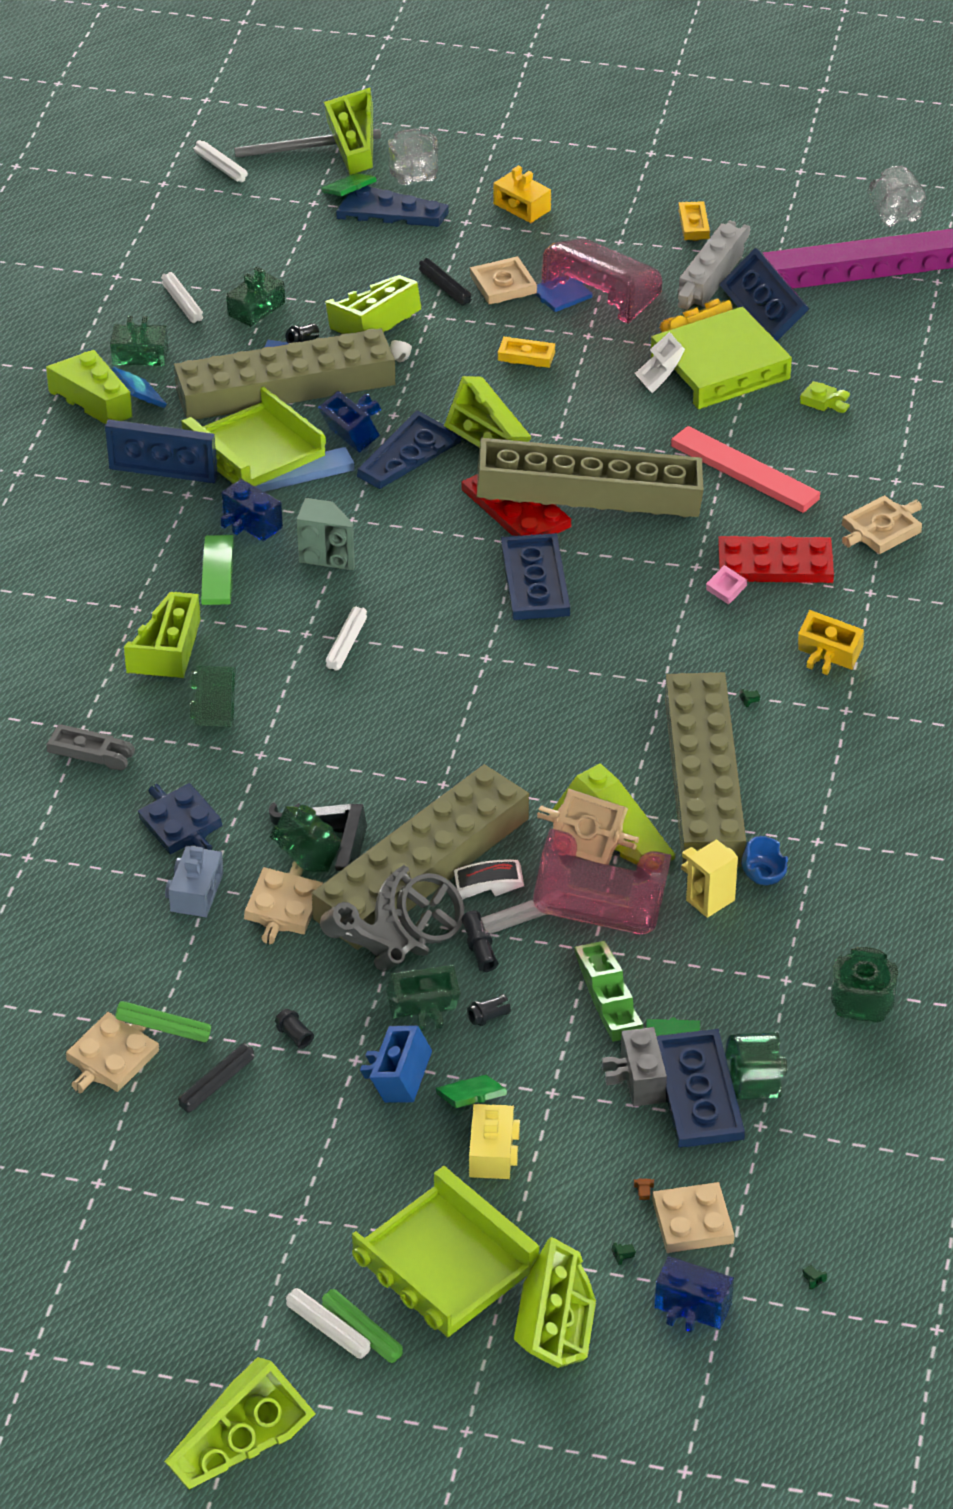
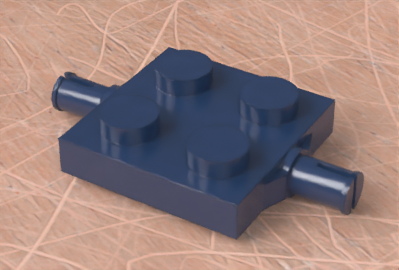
M191 783L169 794H166L158 784H154L155 788L151 786L149 794L156 801L138 810L139 819L171 855L186 846L192 845L212 850V845L205 838L209 833L222 827V821L220 816Z

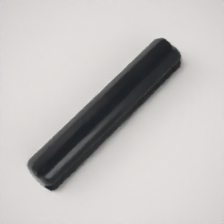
M425 258L419 262V270L459 304L464 306L471 302L472 294L432 260Z
M246 1043L240 1044L178 1097L180 1108L184 1109L187 1113L192 1112L254 1059L253 1048L249 1047Z

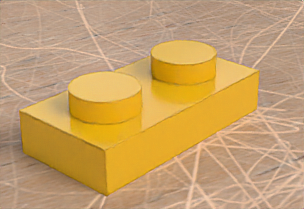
M704 201L679 202V215L684 240L699 241L701 239H710V229Z
M503 337L498 351V361L550 368L555 354V343Z

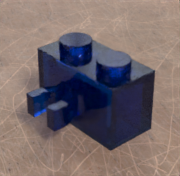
M337 391L318 407L329 428L359 453L380 436L370 416L378 413L381 407L376 400L372 401L367 393L355 404L340 391Z
M243 479L238 480L222 491L223 516L221 517V526L223 528H227L232 524V531L235 535L245 530L263 542L283 528L282 503Z
M668 1256L656 1280L655 1308L668 1312L666 1324L670 1326L674 1325L677 1318H686L685 1331L691 1333L694 1329L695 1321L721 1329L732 1305L734 1277Z

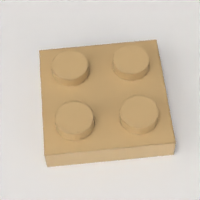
M518 256L470 267V276L488 304L501 303L502 301L522 298L537 293L536 282Z
M719 1182L653 1191L652 1201L666 1253L734 1244V1232Z

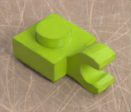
M813 381L800 395V404L822 411L829 407L837 412L845 413L850 404L842 401H846L850 393L845 390L837 391V388Z

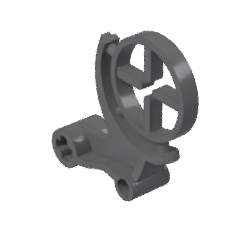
M403 865L395 870L381 886L376 900V919L373 925L366 923L359 917L358 910L354 905L342 902L322 915L320 927L325 935L330 938L342 937L351 943L361 945L370 950L376 956L374 959L376 968L385 972L400 964L408 951L426 956L429 953V948L425 943H440L452 937L462 925L461 917L464 915V903L457 888L446 878L437 874L427 873L411 879L407 874L409 868ZM400 879H402L405 885L399 892L397 909H395V892ZM427 881L435 883L439 887L429 902L428 899L412 888L414 883ZM445 892L448 893L455 909L454 920L442 910L437 909L433 912L427 910L421 915L417 924H413L406 908L407 897L421 908H424L428 905L434 907L440 902ZM432 915L447 927L449 932L445 935L433 936L422 932Z

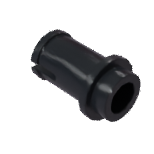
M314 323L301 327L291 326L286 331V341L289 344L317 339L319 334H311L318 333L319 328Z
M501 994L498 997L481 1003L479 1001L472 1002L471 1006L467 1008L470 1022L473 1025L483 1026L488 1020L510 1014V1003L497 1007L502 1005L503 1002L508 1001V998Z
M284 1009L276 1016L275 1023L279 1032H285L299 1049L310 1045L314 1039V1034L299 1020V1015L296 1011Z

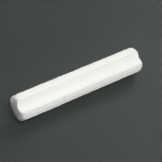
M199 140L196 142L194 147L195 153L235 181H245V177L248 175L245 169L205 141Z
M172 272L163 274L161 277L163 279V286L192 323L201 321L203 319V311Z
M357 606L352 608L326 658V667L328 669L337 671L342 667L367 618L365 608Z
M295 1288L287 1295L286 1305L356 1358L362 1359L369 1353L371 1343L367 1338L306 1293Z

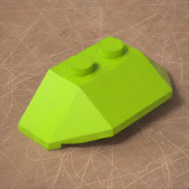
M550 1237L523 1283L514 1340L528 1353L560 1368L584 1361L588 1357L596 1299L589 1278L581 1265L583 1260L580 1252Z

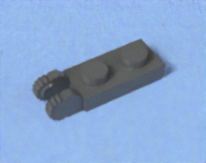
M61 724L56 727L46 744L47 752L105 764L110 769H117L118 771H122L127 767V758L132 757L135 752V746L130 742L113 738L111 735Z

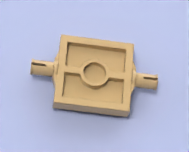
M884 495L845 515L842 520V526L850 531L851 534L842 538L844 546L847 545V548L858 542H863L878 554H881L921 533L922 523L912 516L913 513L922 509L921 503L914 500L904 506L893 502Z
M569 788L564 803L558 811L540 806V811L550 815L540 812L537 814V818L553 822L550 848L606 867L609 866L613 851L618 844L635 850L637 845L626 840L639 842V837L623 833V822L628 808Z
M298 860L293 861L289 873L265 867L261 871L245 909L244 919L260 923L266 927L262 935V941L266 944L268 939L269 944L274 943L278 931H291L305 935L313 915L312 892L320 887L323 882L301 877L305 869V864L300 861L299 866Z
M107 1012L66 1052V1060L77 1066L82 1072L72 1082V1087L75 1091L78 1090V1093H82L92 1082L105 1084L118 1092L159 1052V1043L142 1033L147 1027L125 1023L117 1020L114 1015Z

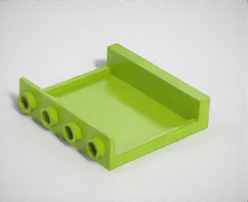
M743 306L651 336V348L670 332L685 349L674 370L694 390L693 404L697 409L788 380L791 377L792 357Z
M265 387L260 388L261 403L208 425L202 426L192 417L182 420L183 430L215 434L217 471L241 491H246L325 456L326 437L324 433Z
M445 1166L434 1172V1187L367 1237H362L357 1231L352 1233V1255L356 1262L362 1267L369 1268L384 1287H390L394 1290L408 1308H414L418 1311L432 1329H438L447 1338L527 1277L539 1256L540 1247Z

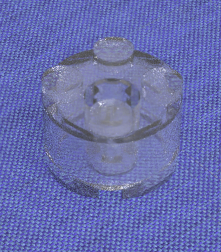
M406 129L395 133V138L388 141L389 171L397 178L398 183L408 185L412 182L434 180L438 171V140L436 136L430 132L429 136L422 134L420 129Z
M903 166L891 167L881 172L882 177L877 181L873 180L869 185L868 198L886 226H893L898 222L918 220L926 203V193L915 175Z

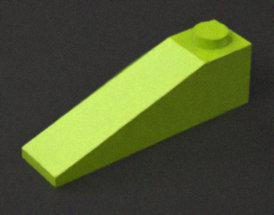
M601 763L574 778L568 787L569 789L628 808L623 822V833L639 837V842L626 840L637 845L635 850L618 844L615 850L620 852V857L650 872L675 859L673 850L629 792ZM568 788L561 796L559 801L556 803L553 810L558 811V809L564 803Z
M257 1357L231 1382L164 1462L186 1488L191 1489L227 1471L229 1467L247 1458L251 1459L275 1444H281L291 1439L316 1413L272 1361Z

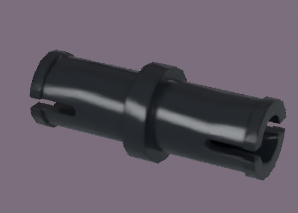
M479 911L466 912L461 917V921L468 935V947L474 952L479 971H493L499 963L491 946L493 942L492 937L485 930Z

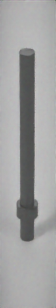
M373 129V139H380V129ZM333 135L235 147L234 152L235 157H244L335 145L336 142Z

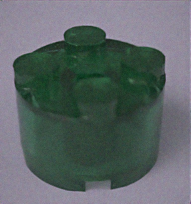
M857 947L851 949V953L843 957L841 954L837 957L833 965L831 1001L838 1016L875 1023L882 1022L886 1018V1015L895 1004L898 980L897 965L895 962L892 964L887 959V954L875 948Z
M778 1032L739 1033L728 1037L725 1056L726 1060H730L729 1072L736 1099H769L782 1096L781 1076L787 1075V1060L785 1056H780L779 1053L780 1036Z

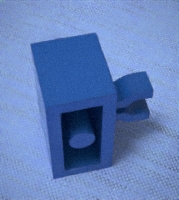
M389 1026L380 1051H367L365 1055L371 1065H362L360 1071L365 1079H371L385 1103L414 1102L432 1049L419 1026Z

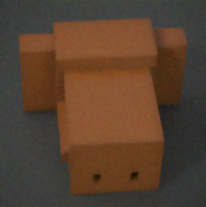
M654 1179L634 1180V1188H638L639 1200H650V1188H654Z

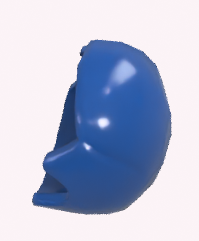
M757 836L747 843L741 858V866L750 880L763 886L778 883L787 873L788 857H783L780 853V843L777 840L767 836Z

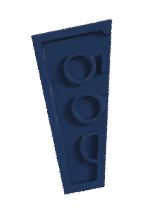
M367 185L359 190L350 192L336 210L337 219L346 220V216H358V221H369V217L383 218V223L406 220V223L409 225L439 227L449 214V205L433 200L416 198L412 195L395 193L390 190L377 189Z
M416 410L358 468L357 477L381 489L461 443L462 437L446 428L444 424Z

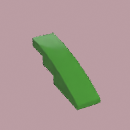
M234 535L205 536L202 605L231 604Z
M601 941L574 947L575 955L589 993L612 1042L621 1040L622 1031L643 1029V1023L634 1010L633 997L623 981V970L606 942Z

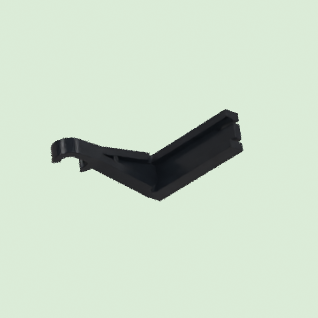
M274 802L270 805L269 814L274 825L302 826L344 833L335 865L336 871L343 870L360 857L367 829L363 804H344L301 809V805L298 803L295 805V810L291 813H278L277 805Z

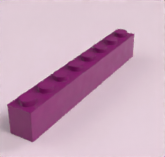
M953 229L763 252V254L792 288L953 268Z

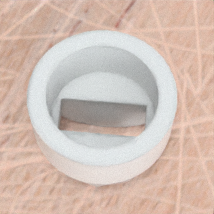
M394 340L391 342L390 349L395 360L404 362L408 359L412 346L406 342Z

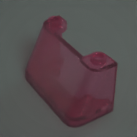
M580 238L556 242L544 250L542 286L553 289L558 285V282L564 285L570 276L608 293L607 304H615L620 311L618 319L628 324L662 292V277L658 270L588 239Z
M550 828L543 848L533 895L535 907L540 912L635 934L650 933L658 921L671 854L657 851L644 853L638 861L636 871L575 858L577 853L576 839L570 833Z

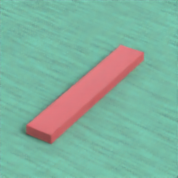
M687 426L671 439V447L691 457L702 458L703 463L802 513L820 500L819 491L690 426Z

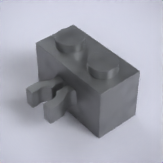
M654 1027L622 1031L621 1059L615 1057L602 1058L603 1071H608L605 1073L606 1085H614L622 1080H627L633 1106L665 1103L667 1075Z

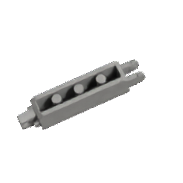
M729 220L727 224L721 223L679 278V308L688 310L693 304L705 307L704 303L712 298L720 287L719 284L730 274L742 258L744 243L750 235L751 229L749 225L744 224L740 229L736 227L735 221Z

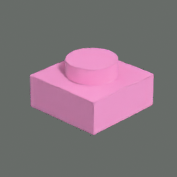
M724 565L706 583L707 591L729 605L747 586V579Z

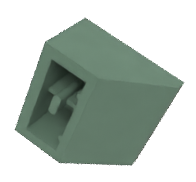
M305 498L297 517L299 563L354 571L353 523L334 502Z

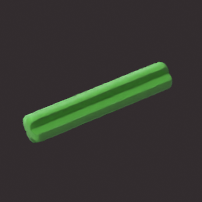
M120 1001L116 1010V1019L203 1043H206L210 1036L211 1025L208 1023L125 1001Z
M330 1289L328 1293L323 1295V1307L367 1338L371 1343L370 1347L384 1359L394 1363L397 1359L401 1358L403 1355L402 1345L335 1289Z

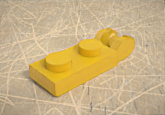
M719 298L704 303V309L698 310V307L683 312L684 317L680 315L663 320L659 327L660 331L663 333L733 309L731 301L720 302Z

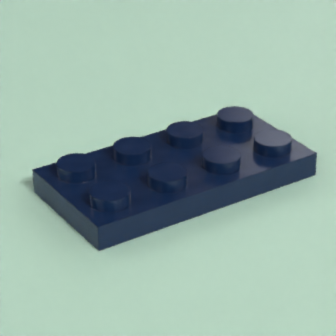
M756 247L719 284L737 307L743 306L776 341L810 309Z
M108 419L105 431L109 469L215 484L218 477L215 434Z
M557 533L501 537V550L513 620L570 616V603Z
M719 1029L656 1036L667 1075L666 1098L678 1148L744 1140L745 1129Z

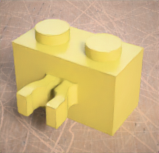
M716 839L699 851L690 847L682 852V857L687 860L681 866V869L688 874L687 902L708 918L735 901L738 856H736L732 849L725 847Z
M473 1105L469 1177L510 1179L511 1166H517L518 1146L512 1145L513 1140H519L520 1120L514 1119V1106Z

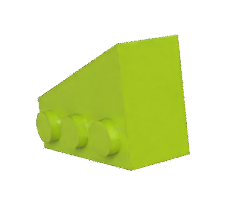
M371 88L325 101L324 107L327 123L349 175L373 168V102Z
M401 275L372 284L369 291L357 295L356 291L350 292L347 299L335 302L334 299L325 301L330 329L342 334L380 328L385 332L421 310L418 283Z
M95 350L83 352L80 355L46 366L48 390L51 394L64 396L67 403L72 406L75 403L84 408L86 414L104 424L107 423L108 419L124 421L133 417L130 391Z
M462 376L444 424L446 428L479 448L481 438L530 442L531 435L483 377Z
M168 593L152 612V619L146 625L142 624L138 629L136 638L132 642L128 641L124 646L126 673L184 678L201 621L199 594Z

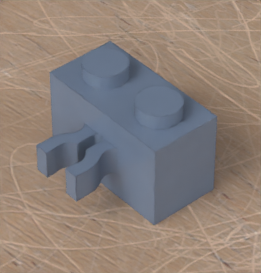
M196 846L185 847L182 857L176 859L173 880L169 879L166 884L165 897L169 898L170 912L207 917L224 874L222 852Z

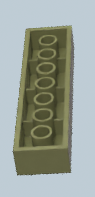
M382 328L341 334L328 338H317L298 343L293 342L275 347H264L246 352L240 351L234 354L212 356L193 361L187 360L174 364L175 385L186 419L192 417L194 420L237 413L261 403L260 388L262 387L275 394L285 404L396 385L395 359Z
M481 438L477 474V497L535 502L544 505L557 504L570 507H591L599 510L613 509L625 512H646L655 515L668 514L681 517H699L703 496L702 458Z
M725 672L666 674L665 706L681 857L682 852L688 848L693 847L696 851H699L717 839L725 847L734 851L736 856H738L737 867H742L741 858L746 847V835ZM682 857V864H684L687 860Z
M483 764L312 892L313 919L320 923L321 917L325 912L339 903L348 902L356 907L362 920L373 925L376 919L375 906L378 893L384 881L395 870L405 865L409 868L407 874L411 879L421 874L431 873L450 880L455 876V869L470 865L529 819V793ZM400 879L395 892V909H397L399 892L405 885L402 879ZM427 881L417 882L412 885V888L425 898L439 887V885ZM407 897L406 908L408 912L417 904ZM340 937L342 940H344L357 950L362 947L361 945L351 943L345 940L344 938Z

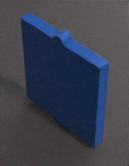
M568 272L537 284V293L535 295L540 298L541 303H545L554 312L592 298L593 293L583 285L582 281H578Z
M113 367L112 371L127 387L132 396L142 399L149 404L152 403L165 408L167 403L146 379Z

